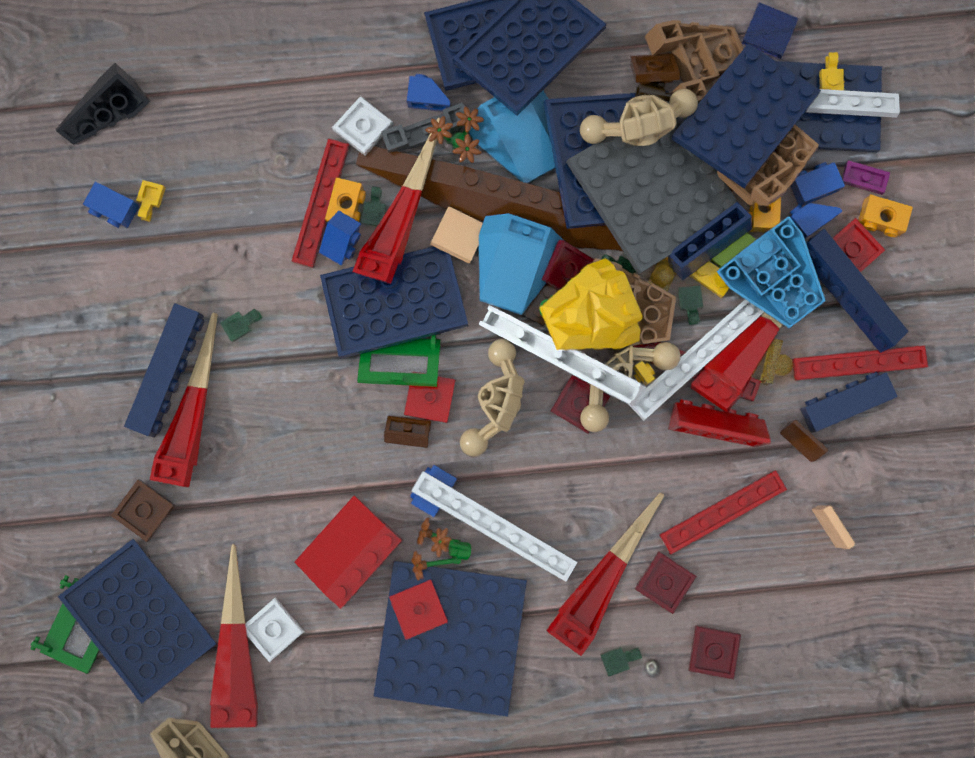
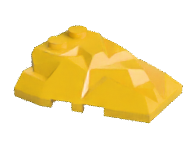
M606 258L586 265L578 275L567 282V285L558 290L539 307L556 350H583L585 348H594V350L604 348L621 349L638 342L640 339L641 330L637 322L642 320V314L624 272L616 270L614 264Z

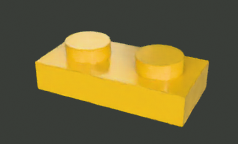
M710 261L690 275L691 278L720 298L729 289L716 272L720 268Z

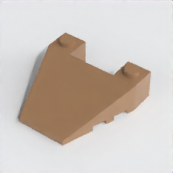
M671 20L656 24L645 35L652 56L671 52L675 57L683 83H680L671 93L673 94L679 89H689L696 95L698 103L743 50L735 27L713 24L702 26L696 22L685 24L681 23L680 20Z

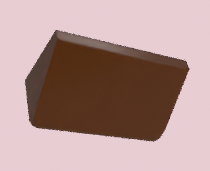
M388 416L384 432V442L427 448L431 421Z
M797 420L789 421L780 431V434L810 462L816 461L829 451L824 444Z

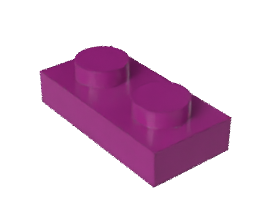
M848 160L844 167L842 180L846 185L883 195L886 191L890 172Z

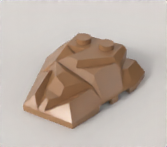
M795 125L745 189L719 171H717V174L747 204L757 203L768 206L787 192L819 145Z
M595 258V259L593 260V263H594V262H597V261H599V260H601V259H596V258ZM611 262L616 270L625 273L642 314V320L637 322L641 330L640 339L631 345L670 340L676 296L653 283L649 284L642 280L641 276L636 273L628 272L622 268V265Z

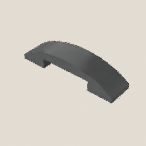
M463 102L442 110V114L406 127H402L401 124L381 131L388 152L402 151L425 145L430 134L425 129L433 127L431 123L432 118L437 120L445 116V124H453V127L447 130L451 134L462 129L465 125H456L461 120L456 116V113H464Z

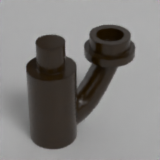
M656 81L650 84L639 83L636 87L635 97L655 95L661 100L669 102L672 93L665 92L664 82Z

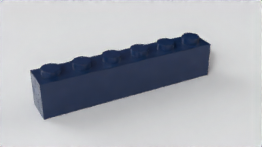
M823 229L806 241L817 277L877 350L882 353L894 347L909 331L829 233Z
M174 303L125 422V428L154 438L156 434L160 433L163 426L161 420L164 413L166 414L170 409V398L172 393H175L179 387L180 382L178 379L181 372L183 373L187 367L188 360L186 359L188 354L195 348V337L197 332H200L203 328L204 315Z

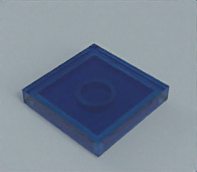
M759 2L742 43L745 45L749 43L758 50L781 59L799 18Z

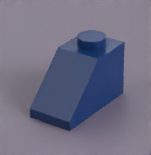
M423 74L409 76L408 108L442 111L445 108L451 107L450 100L432 78H428V76Z
M808 203L804 207L800 204L790 211V218L803 233L804 239H806L838 216L842 210L839 207Z

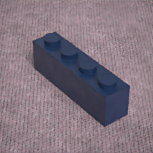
M736 202L675 247L668 256L669 267L683 281L752 229V216Z
M878 371L865 376L866 381L859 383L858 380L846 384V389L839 392L838 389H834L825 393L826 398L818 400L815 397L806 401V406L800 408V411L810 433L822 430L897 398L898 396L887 372L879 375Z

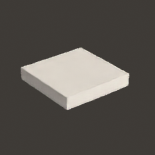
M360 96L332 129L366 156L383 137L381 131L391 128L393 122Z
M277 598L269 602L246 623L248 638L269 662L305 632Z

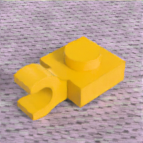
M829 52L828 56L825 57L826 69H821L819 72L820 89L844 90V69H837L838 52Z
M145 180L142 181L136 199L138 203H141L138 217H141V220L150 222L152 208L160 207L166 189L163 185Z
M641 361L633 367L636 373L634 377L638 383L642 381L646 386L655 379L653 376L655 372L648 363L644 364Z

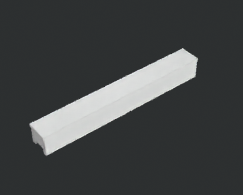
M490 305L488 306V312L484 320L480 321V326L636 408L647 387L577 350H556L550 336Z

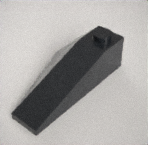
M114 63L89 89L56 128V131L74 145L97 134L98 131L108 126L113 127L123 119H130L136 116L150 100L133 78Z

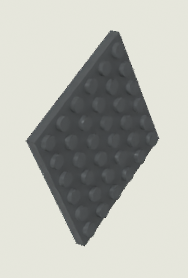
M677 117L675 128L651 145L634 146L624 143L622 136H608L601 143L590 146L566 161L638 275L668 257L675 247L738 202L727 184L719 178L716 169L671 139L675 131L684 122V118Z

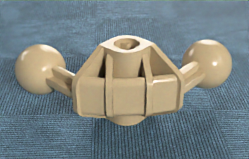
M689 89L675 91L670 98L669 104L655 95L637 96L626 103L620 123H607L601 116L591 115L582 121L580 134L590 144L601 143L607 136H622L623 142L630 145H651L675 128L677 117L686 118L691 116L697 109L698 100L694 92Z
M506 339L494 341L488 349L490 361L495 366L501 367L504 376L491 380L478 393L481 408L491 422L481 430L471 428L462 434L460 447L468 456H480L486 451L490 438L501 430L509 431L521 407L520 400L523 396L522 391L525 380L523 377L518 376L513 364L516 357L515 346Z
M669 342L660 343L654 349L635 348L633 345H629L625 350L619 353L616 352L604 365L617 372L621 371V374L631 378L633 361L653 362L657 368L666 371L675 368L679 364L681 355L677 346ZM590 384L589 405L583 409L580 419L586 430L600 432L608 425L609 414L602 406L603 390Z

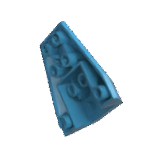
M544 90L518 116L493 97L477 108L479 111L477 116L484 118L483 122L477 123L480 130H475L471 126L469 131L473 140L478 139V145L520 182L530 183L555 169L543 104L548 97Z
M512 214L485 216L478 236L480 301L522 315L546 285L542 277L558 240L563 239L550 227Z
M789 216L716 271L730 290L787 328L792 327L826 301L803 233Z

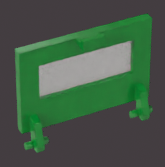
M433 335L431 339H417L360 354L357 383L437 387L441 340L436 339V335Z
M65 575L64 579L60 581L61 585L59 588L64 589L65 586L69 588L80 579L74 578L73 582L68 581L69 576ZM63 603L44 643H40V637L36 636L30 648L33 651L35 648L40 649V653L85 674L90 673L100 651Z

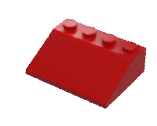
M680 399L679 403L673 404L668 430L752 447L770 444L771 439L765 420L758 419L759 415L745 413V416L736 414L737 410L733 409L726 413L725 411L714 410L715 406L702 404L701 407L693 406L692 401Z
M354 495L294 563L341 609L399 546L403 539Z

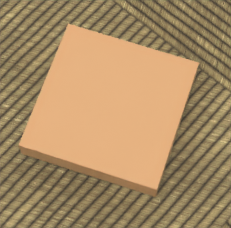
M448 206L430 245L470 264L479 245L478 236L483 223Z
M818 505L812 509L836 548L850 549L855 545V542L832 506Z

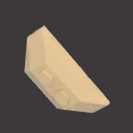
M168 718L150 733L161 758H229L202 724L197 721Z

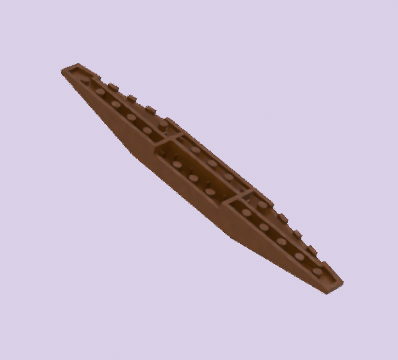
M373 147L366 156L359 151L356 165L402 187L418 156L397 151L388 152L387 149ZM431 159L421 197L446 210L449 206L481 222H484L485 216L512 214L552 228L565 242L575 248L619 250L623 252L607 225L567 229L560 192L466 166Z

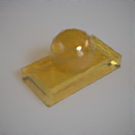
M668 257L656 264L648 280L649 284L653 283L667 292L676 275L668 264Z
M774 339L770 345L760 384H773L775 374L785 376L791 372L793 361L789 356L780 354L783 340Z

